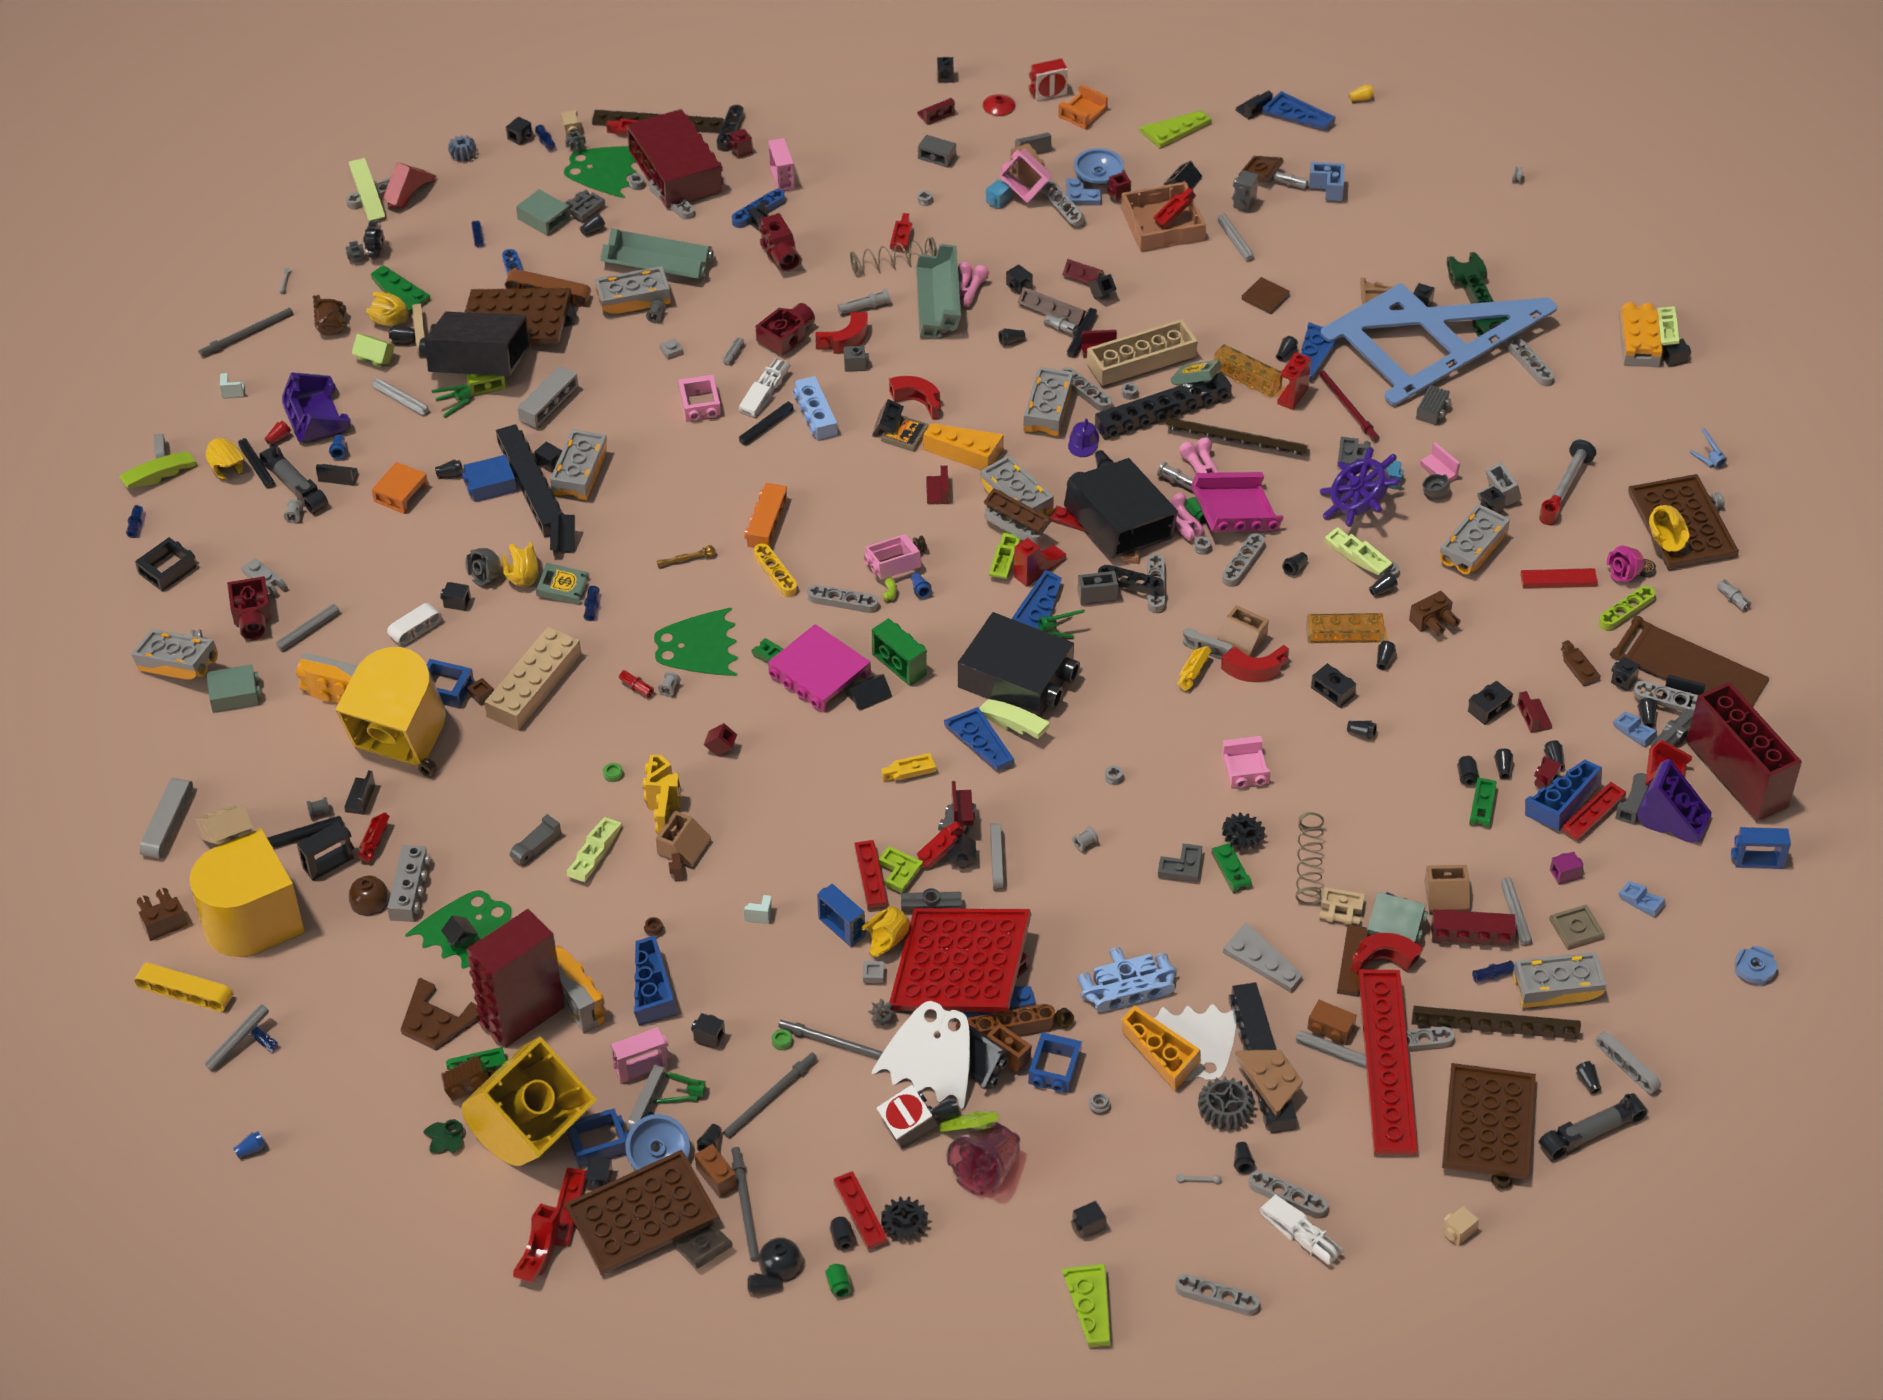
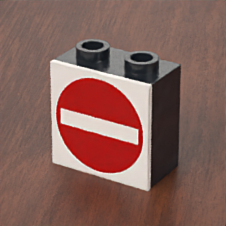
M910 1085L877 1107V1110L902 1149L938 1126L934 1119L937 1117L931 1105L926 1107L924 1103L927 1099L921 1090L916 1092L913 1085Z

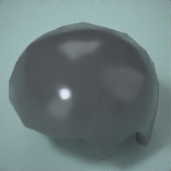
M1431 474L1422 483L1423 490L1427 496L1433 499L1441 498L1450 490V479H1448L1446 474Z

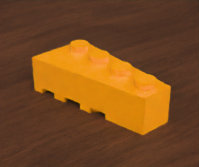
M933 423L930 424L923 434V450L979 470L995 463L1003 451L1004 434Z
M1135 1005L1122 1018L1123 1034L1175 1091L1201 1063V1049Z

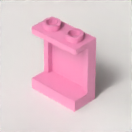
M1261 736L1223 740L1222 756L1231 789L1256 785L1262 786L1270 783L1271 772L1270 769H1267L1263 756Z

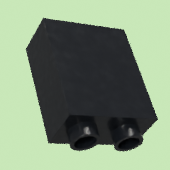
M445 311L436 324H431L427 337L420 339V358L427 359L428 372L510 376L529 348L526 315Z
M1130 458L1117 462H1106L1101 467L1087 472H1076L1067 481L1064 506L1111 559L1173 537L1178 510Z
M992 612L958 661V688L986 699L1019 707L1041 718L1048 706L1051 708L1058 706L1063 694V687L1061 686L1065 681L1072 683L1075 680L1080 668V662L1074 660L1073 642Z

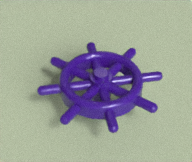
M1368 447L1364 459L1356 460L1349 465L1340 461L1338 467L1341 469V472L1335 478L1332 487L1320 489L1321 495L1331 494V500L1334 504L1323 514V518L1329 519L1339 510L1341 513L1348 515L1345 524L1351 527L1355 515L1363 514L1372 508L1377 513H1380L1382 507L1379 505V502L1386 494L1388 487L1400 484V479H1390L1389 473L1386 470L1397 459V456L1391 454L1380 463L1372 459L1374 449ZM1352 499L1351 504H1346L1349 500Z

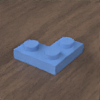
M1066 178V194L1076 206L1101 204L1100 189H1083V179Z

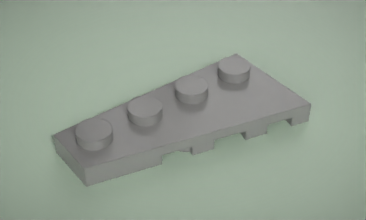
M1246 922L1223 948L1225 955L1290 993L1302 980L1303 974Z

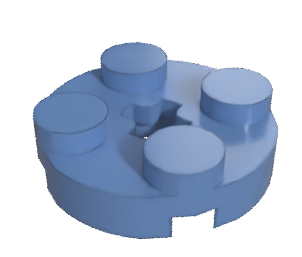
M1752 946L1751 949L1745 950L1744 948L1737 954L1735 973L1747 982L1764 986L1775 976L1778 964L1773 959L1774 955L1769 950L1759 946ZM1758 963L1759 967H1754L1752 964Z

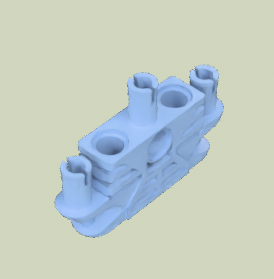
M1117 947L1118 953L1115 948L1109 952L1114 963L1093 969V980L1096 986L1093 985L1090 974L1085 972L1086 978H1084L1083 973L1077 977L1083 990L1080 996L1086 1001L1095 1003L1097 1011L1106 1012L1170 995L1175 989L1173 981L1177 975V968L1171 966L1166 953H1162L1163 959L1161 954H1158L1155 957V961L1152 954L1126 960L1122 948Z

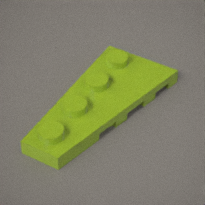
M1200 110L1141 126L1139 132L1161 149L1211 124V118Z
M975 1111L939 1123L938 1126L940 1132L966 1128L986 1129L994 1126L993 1122L999 1120L997 1111Z
M1105 1264L1061 1268L1089 1348L1111 1345Z

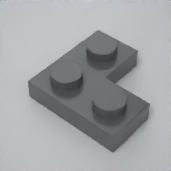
M1183 843L1180 859L1160 856L1158 877L1197 882L1203 846Z

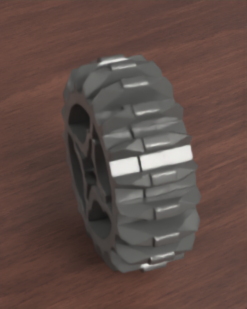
M1225 1076L1223 1080H1219L1216 1077L1214 1082L1209 1081L1207 1086H1203L1198 1096L1200 1116H1204L1205 1122L1210 1121L1211 1127L1218 1125L1219 1130L1222 1127H1226L1228 1131L1231 1126L1237 1129L1238 1124L1244 1127L1246 1121L1251 1119L1255 1106L1253 1093L1249 1091L1248 1085L1242 1086V1080L1235 1082L1234 1077L1231 1080H1227Z

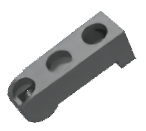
M1637 773L1633 776L1632 790L1626 803L1619 802L1615 819L1635 824L1637 812L1648 789V785L1645 784V773Z
M546 814L542 818V823L520 843L512 847L510 857L520 865H526L561 836L560 823Z

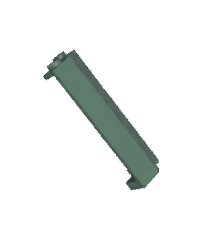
M611 228L608 245L603 244L600 261L641 269L662 266L664 273L703 279L710 260L713 259L714 251L711 246Z
M940 244L936 256L920 254L916 264L920 337L932 339L942 337V334L949 330L951 332L956 330L961 318L957 247L955 245Z

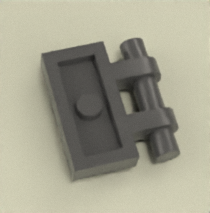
M584 190L583 192H578L572 200L569 199L565 204L569 206L570 215L584 221L605 205V199L593 192L589 194L588 190Z
M1341 437L1338 463L1343 461L1346 465H1349L1356 460L1364 459L1367 448L1371 447V442L1365 441L1364 444H1358L1359 438Z

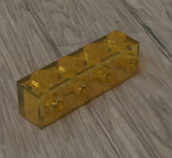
M1225 344L1214 353V360L1220 359L1222 367L1218 372H1223L1224 375L1272 398L1282 388L1283 377L1280 376L1281 371Z
M1383 613L1307 614L1308 643H1381L1384 641L1385 634Z

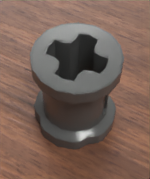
M653 301L651 309L646 313V318L652 323L660 322L661 314L665 312L666 305L662 301Z
M326 797L319 801H307L310 818L322 813L330 814Z

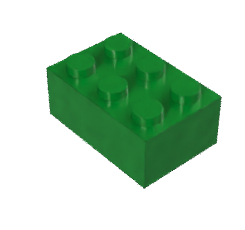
M888 618L871 629L872 655L907 685L911 686L927 675L926 648L914 640L911 634L902 630L899 624L894 623Z

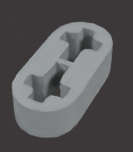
M164 434L154 435L156 459L166 456Z

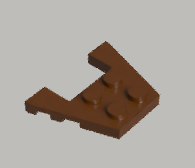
M419 978L401 1026V1034L436 1051L455 1038L459 1031L473 1025V1022L479 1018V1014L476 1011L477 1004L470 1002L462 1014L457 1017L426 1002L434 993L436 987L435 984Z

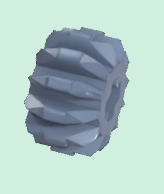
M462 135L461 137L455 136V139H450L448 144L450 156L456 161L470 160V158L475 156L477 150L474 139L469 138L468 135L465 137Z

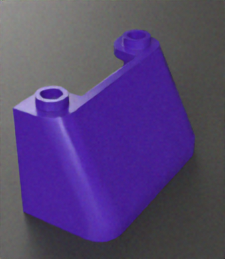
M293 372L289 376L282 395V404L299 442H310L345 432L351 425V419L347 414L342 413L340 416L338 415L331 399L336 390V385L333 383L331 376Z

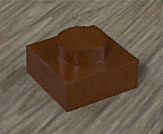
M481 678L468 686L467 691L480 703L492 694L494 688Z
M679 853L671 854L672 862H668L669 872L674 874L675 882L683 881Z

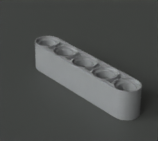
M178 778L170 779L141 841V855L155 858L163 857L193 791L192 781Z

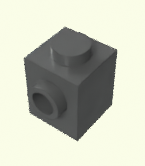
M865 346L844 347L845 372L866 371V364L869 363V353H865Z

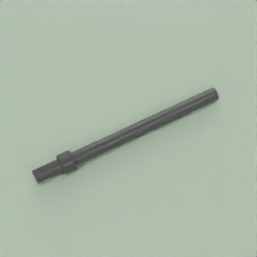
M287 308L224 339L215 340L209 346L198 350L201 357L210 352H217L221 350V347L293 314L291 308Z
M781 1019L778 1025L779 1028L792 1031L794 1035L808 1036L877 1059L883 1053L867 1046L807 1028L804 1024L798 1022L794 1024Z
M811 1052L802 1061H798L793 1065L792 1070L726 1128L723 1134L727 1138L734 1134L792 1080L806 1072L807 1067L817 1059V1056Z
M734 1147L731 1149L733 1157L732 1169L736 1173L750 1261L755 1262L759 1260L744 1176L746 1171L745 1163L741 1159L740 1148Z

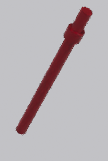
M1322 370L1319 373L1320 377L1358 421L1364 433L1368 434L1373 441L1379 440L1380 437L1374 431L1373 425L1364 419L1330 376Z

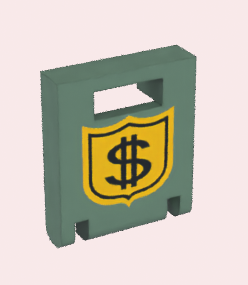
M1220 359L1182 365L1171 377V383L1178 385L1199 381L1209 382L1222 368Z
M546 563L536 589V596L579 605L589 579V573ZM547 577L552 580L550 585L545 584Z

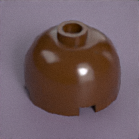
M371 875L356 879L349 889V903L352 910L363 916H371V913L375 912L381 913L389 903V891L385 883L376 876Z

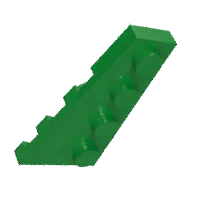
M384 265L371 273V279L382 291L399 297L406 304L409 315L413 313L412 304H421L423 306L431 301L428 293Z

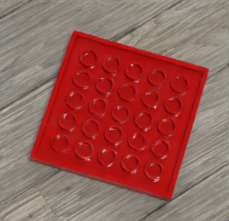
M914 908L889 1001L892 1003L890 1010L915 1011L923 1003L932 1001L940 1004L946 1011L1009 1012L1032 915L1030 909Z

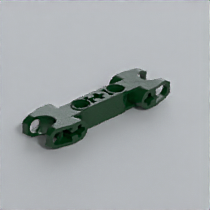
M1476 252L1469 253L1470 257L1467 263L1457 261L1454 256L1447 257L1446 264L1451 283L1453 285L1462 284L1471 304L1494 302L1483 279L1487 278V268ZM1509 318L1472 320V325L1476 335L1479 337Z

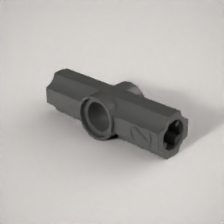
M1685 710L1675 721L1670 720L1662 733L1652 741L1651 747L1660 740L1673 746L1676 743L1681 744L1688 735L1694 710Z
M928 888L923 893H901V911H913L914 908L962 909L961 892H939L935 888Z

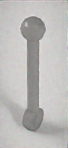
M290 268L284 269L285 275L279 288L280 293L285 292L287 277L291 274Z
M1178 1174L1176 1181L1178 1183H1184V1181H1214V1183L1218 1184L1221 1182V1177L1219 1175L1214 1177H1185L1183 1174Z

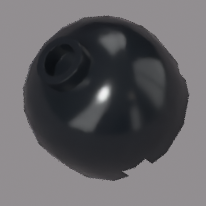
M784 1237L769 1240L763 1245L759 1254L760 1271L764 1275L780 1277V1280L787 1279L790 1281L794 1279L802 1269V1254L798 1245Z

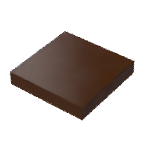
M1253 156L1242 171L1245 170L1258 174V181H1269L1284 163L1283 158Z
M1260 277L1242 295V300L1271 314L1289 296L1290 291Z

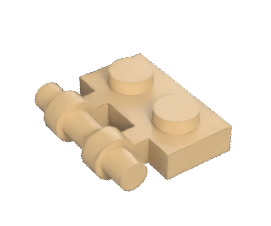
M1325 887L1321 908L1329 909V911L1320 910L1319 918L1326 919L1327 922L1332 923L1333 921L1344 922L1345 925H1359L1361 917L1353 916V913H1362L1365 894ZM1335 910L1347 912V915L1335 913Z

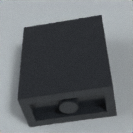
M969 1026L970 1057L968 1075L980 1082L982 1089L993 1088L999 1082L1001 1070L1008 1064L1010 1051L974 1027Z

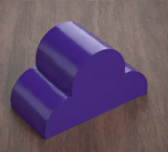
M1668 759L1659 764L1639 807L1637 817L1648 829L1660 833L1671 832L1675 837L1686 842H1700L1712 812L1672 760Z

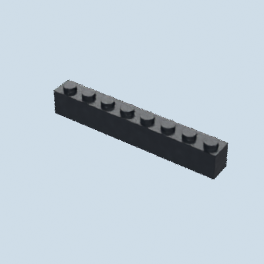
M516 424L497 429V443L503 455L506 454L513 475L544 538L550 536L551 513H564H560L559 503L554 501L553 491L548 489L547 479L542 477L541 467L536 465L535 455L530 453V445L528 441H524L523 431L519 430Z
M1257 983L1232 986V992L1228 996L1230 1007L1234 1006V1021L1239 1024V1038L1245 1044L1243 1045V1050H1276ZM1259 1093V1107L1264 1110L1263 1121L1265 1126L1269 1127L1270 1134L1295 1130L1297 1117L1292 1100L1284 1105L1278 1116H1275Z

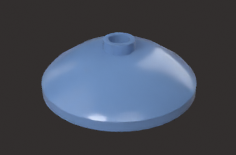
M1094 148L1083 151L1076 157L1074 170L1081 179L1089 183L1105 184L1109 183V176L1123 172L1124 162L1117 153L1111 150Z
M662 1114L649 1115L636 1122L630 1129L625 1144L627 1159L635 1170L681 1149L688 1158L690 1150L689 1138L684 1127L674 1118ZM654 1144L660 1147L658 1152L653 1151L652 1146Z

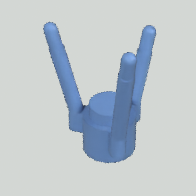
M1702 428L1703 433L1714 450L1709 453V460L1693 450L1690 453L1707 463L1709 467L1714 465L1716 468H1720L1727 462V457L1719 450L1706 429Z

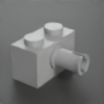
M1502 462L1485 470L1490 487L1477 492L1480 501V493L1493 486L1506 496L1505 507L1522 499L1517 482Z

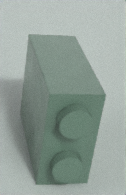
M540 189L516 206L518 220L546 236L570 219L569 206Z
M253 665L207 672L209 700L213 713L259 705L258 697H261L260 686H256V683H260L258 671L254 672Z
M1377 892L1367 928V935L1394 933L1405 936L1415 943L1416 941L1420 942L1423 930H1420L1421 923H1426L1428 911H1425V904Z

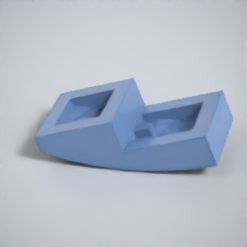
M1624 712L1613 721V725L1618 730L1643 746H1647L1657 737V730L1641 724L1640 717L1628 712Z
M1628 881L1619 892V896L1624 901L1654 917L1666 905L1665 898L1647 893L1646 886Z

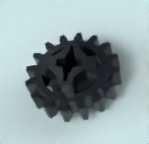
M370 220L363 236L365 249H367L368 257L378 258L385 242L380 221Z
M1239 812L1238 816L1231 814V818L1226 817L1222 826V836H1226L1225 841H1231L1230 846L1238 845V849L1244 847L1245 850H1248L1249 847L1255 849L1256 845L1260 846L1264 840L1265 827L1261 826L1262 821H1256L1257 817L1250 818L1248 813L1246 816H1243Z
M900 1196L898 1202L894 1199L891 1200V1206L885 1204V1211L881 1212V1226L884 1227L885 1234L890 1232L891 1239L898 1236L899 1242H901L902 1238H906L907 1242H909L911 1236L917 1239L918 1232L924 1233V1227L928 1226V1213L925 1211L924 1204L919 1206L918 1199L911 1202V1197L908 1196L906 1200H903Z

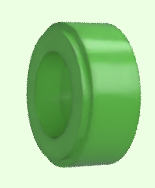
M609 763L603 768V775L605 780L617 782L622 778L623 770L621 765Z
M780 1029L772 1034V1045L775 1049L787 1050L791 1047L793 1042L792 1034L788 1030Z

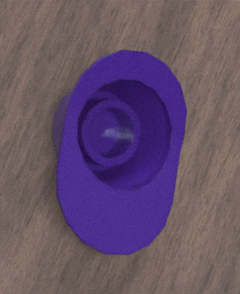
M1085 418L1084 422L1075 424L1070 434L1068 449L1074 456H1090L1097 448L1099 433L1096 427L1088 422V419Z

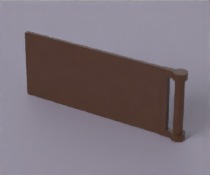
M1634 616L1631 626L1617 647L1613 648L1610 653L1614 660H1621L1624 656L1640 664L1641 669L1667 680L1668 675H1673L1704 683L1706 685L1704 693L1731 682L1751 706L1754 705L1769 680L1768 676L1644 621L1640 616ZM1640 627L1644 628L1627 655L1624 654L1622 651L1636 630Z

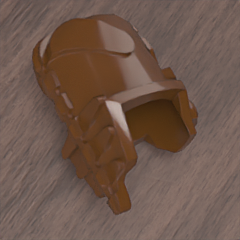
M313 295L314 325L318 332L322 335H334L341 330L343 331L346 325V319H343L344 313H346V305L343 304V301L320 299V295Z

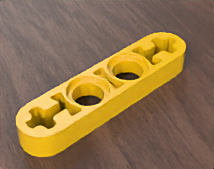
M761 543L754 547V558L782 595L786 597L794 596L797 593L795 579L767 544ZM769 562L775 563L774 566H767L766 564ZM777 574L785 575L782 578L775 577Z

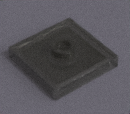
M713 1223L672 1242L674 1248L696 1269H699L733 1247L732 1241Z

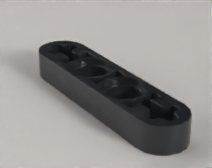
M732 105L727 112L717 137V149L719 151L725 152L730 150V134L725 133H733L739 130L744 117V110L741 105Z
M1103 565L1098 569V573L1115 571L1118 587L1152 596H1160L1165 592L1164 581L1161 578L1112 565ZM1122 576L1128 577L1125 580H1119V578ZM1139 580L1144 581V583L1140 585L1135 584Z

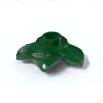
M451 1119L445 1123L436 1122L423 1131L426 1136L432 1138L429 1148L430 1153L439 1154L447 1149L451 1153H455L462 1145L461 1136L464 1128L458 1120Z

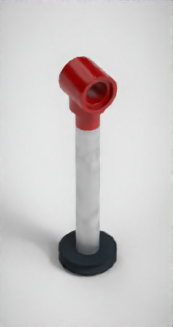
M1582 439L1572 442L1569 452L1573 459L1551 499L1542 502L1539 515L1541 523L1553 525L1557 522L1558 513L1561 509L1560 503L1582 463L1592 462L1597 454L1595 447L1590 442Z

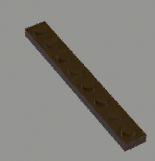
M594 110L592 125L606 126L608 120L620 121V119L640 121L661 114ZM689 116L691 123L695 124L697 132L719 133L724 122V118Z
M1170 417L1166 419L1165 424L1170 426L1169 429L1180 431V428L1187 429V433L1197 434L1198 432L1205 433L1204 436L1215 438V435L1222 436V440L1232 441L1234 438L1239 439V443L1250 445V442L1257 443L1258 447L1267 448L1269 445L1274 446V450L1285 452V449H1290L1293 454L1298 455L1308 452L1309 447L1308 444Z
M1413 1006L1411 1017L1412 1025L1501 1032L1503 1034L1512 1033L1525 1036L1534 1035L1546 1038L1556 1037L1568 1040L1578 1039L1581 1029V1021L1423 1006Z

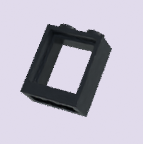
M170 537L135 561L138 574L162 592L196 568L193 552L186 550L178 541L175 542ZM171 553L180 558L178 562L162 573L153 567Z
M339 821L297 843L302 869L312 881L354 859L352 851L354 846L350 841L351 833ZM339 842L341 843V846L315 859L314 856Z

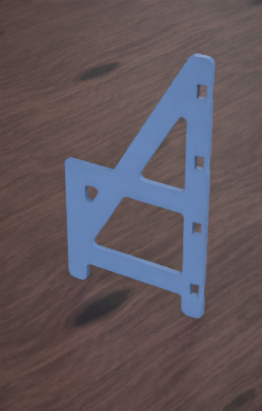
M1398 284L1321 329L1320 334L1327 342H1333L1340 337L1346 338L1394 385V387L1385 392V399L1391 405H1398L1413 394L1422 391L1492 350L1498 344L1531 327L1537 321L1553 314L1557 310V304L1550 298H1535L1427 307L1404 284ZM1395 305H1400L1404 308L1403 310H1390ZM1538 313L1539 316L1533 319L1532 315ZM1509 318L1469 343H1464L1444 324L1445 322ZM1421 325L1450 354L1415 375L1409 376L1362 330ZM1494 337H1496V338L1498 339L1497 341H1495V342H1493V343H1491V342L1489 341V340H1491V339L1494 338ZM1451 362H1454L1456 364L1451 368L1448 367V364H1450ZM1412 387L1413 390L1407 393L1405 389Z

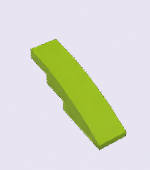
M188 451L170 454L138 465L120 474L119 478L127 488L160 484L162 477L176 476L179 469L195 467L196 460Z
M1005 530L1000 544L997 546L989 576L1002 579L1008 578L1014 565V547L1022 542V539Z

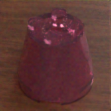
M994 1122L992 1127L972 1131L954 1140L947 1150V1164L952 1167L958 1177L956 1179L958 1184L968 1192L979 1196L994 1193L1001 1187L1019 1156L1020 1137L1006 1126Z

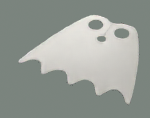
M932 1001L923 1003L913 1012L892 1038L874 1066L872 1074L882 1069H888L891 1073L893 1085L902 1079L908 1078L913 1082L916 1092L926 1087H931L934 1089L939 1103L948 1095H954L959 1102L960 1108L963 1109L970 1057L967 1017L956 1010L946 1011L940 1004ZM928 1009H933L937 1013V1018L934 1022H927L924 1018V1014ZM957 1018L960 1021L961 1026L958 1031L954 1032L948 1028L950 1019ZM939 1031L941 1034L938 1039L934 1037V1032Z
M1211 1004L1203 1014H1198L1190 1006H1186L1180 1015H1173L1162 1007L1157 1017H1154V1019L1201 1049V1063L1185 1081H1191L1196 1077H1202L1206 1080L1216 1079V1077L1220 1078L1224 1073L1232 1050L1236 1030L1233 1016L1234 1006L1228 1013H1221L1215 1005ZM1208 1062L1215 1064L1217 1067L1214 1073L1205 1072L1203 1069L1204 1064Z

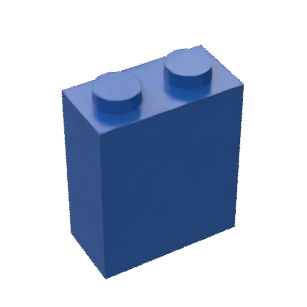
M506 454L464 465L463 481L468 483L466 485L469 496H473L474 502L517 491L515 477Z

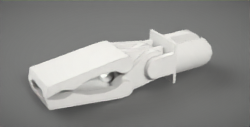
M775 358L769 367L765 366L764 373L758 382L755 381L739 405V412L756 418L772 398L774 389L779 384L782 385V378L790 369V363Z
M1274 1195L1260 1208V1214L1287 1238L1298 1241L1301 1246L1310 1252V1256L1315 1254L1330 1265L1332 1261L1343 1253V1248L1326 1236V1230L1323 1232L1318 1227L1313 1226L1307 1220V1216L1277 1195Z

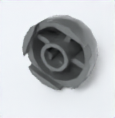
M477 548L469 551L471 553L466 556L465 564L468 575L472 574L474 578L472 581L477 585H486L496 580L501 571V561L497 554L488 548Z

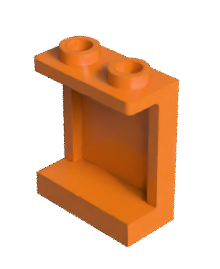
M1081 85L1079 86V94L1069 103L1062 101L1059 104L1058 117L1086 129L1107 110L1108 96Z
M395 462L372 488L374 502L405 514L408 510L407 501L420 486L427 488V474L405 464Z

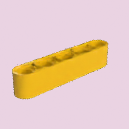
M144 963L134 979L135 985L143 990L218 1012L225 1010L234 994L233 990L226 985L151 963Z

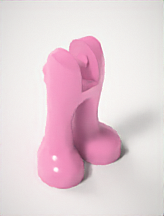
M961 262L958 265L960 300L961 297L964 298L963 306L968 307L972 303L979 285L987 280L989 270L985 266L978 265L973 273V268L969 263ZM972 278L970 286L966 288L970 279Z
M1209 438L1200 439L1196 444V448L1192 442H1186L1179 448L1181 456L1190 462L1196 473H1220L1209 454L1212 448V442ZM1198 456L1200 457L1204 465L1200 463Z
M1178 493L1170 502L1178 510L1175 527L1185 539L1189 541L1194 540L1195 536L1200 537L1204 535V528L1186 510V496L1183 493Z

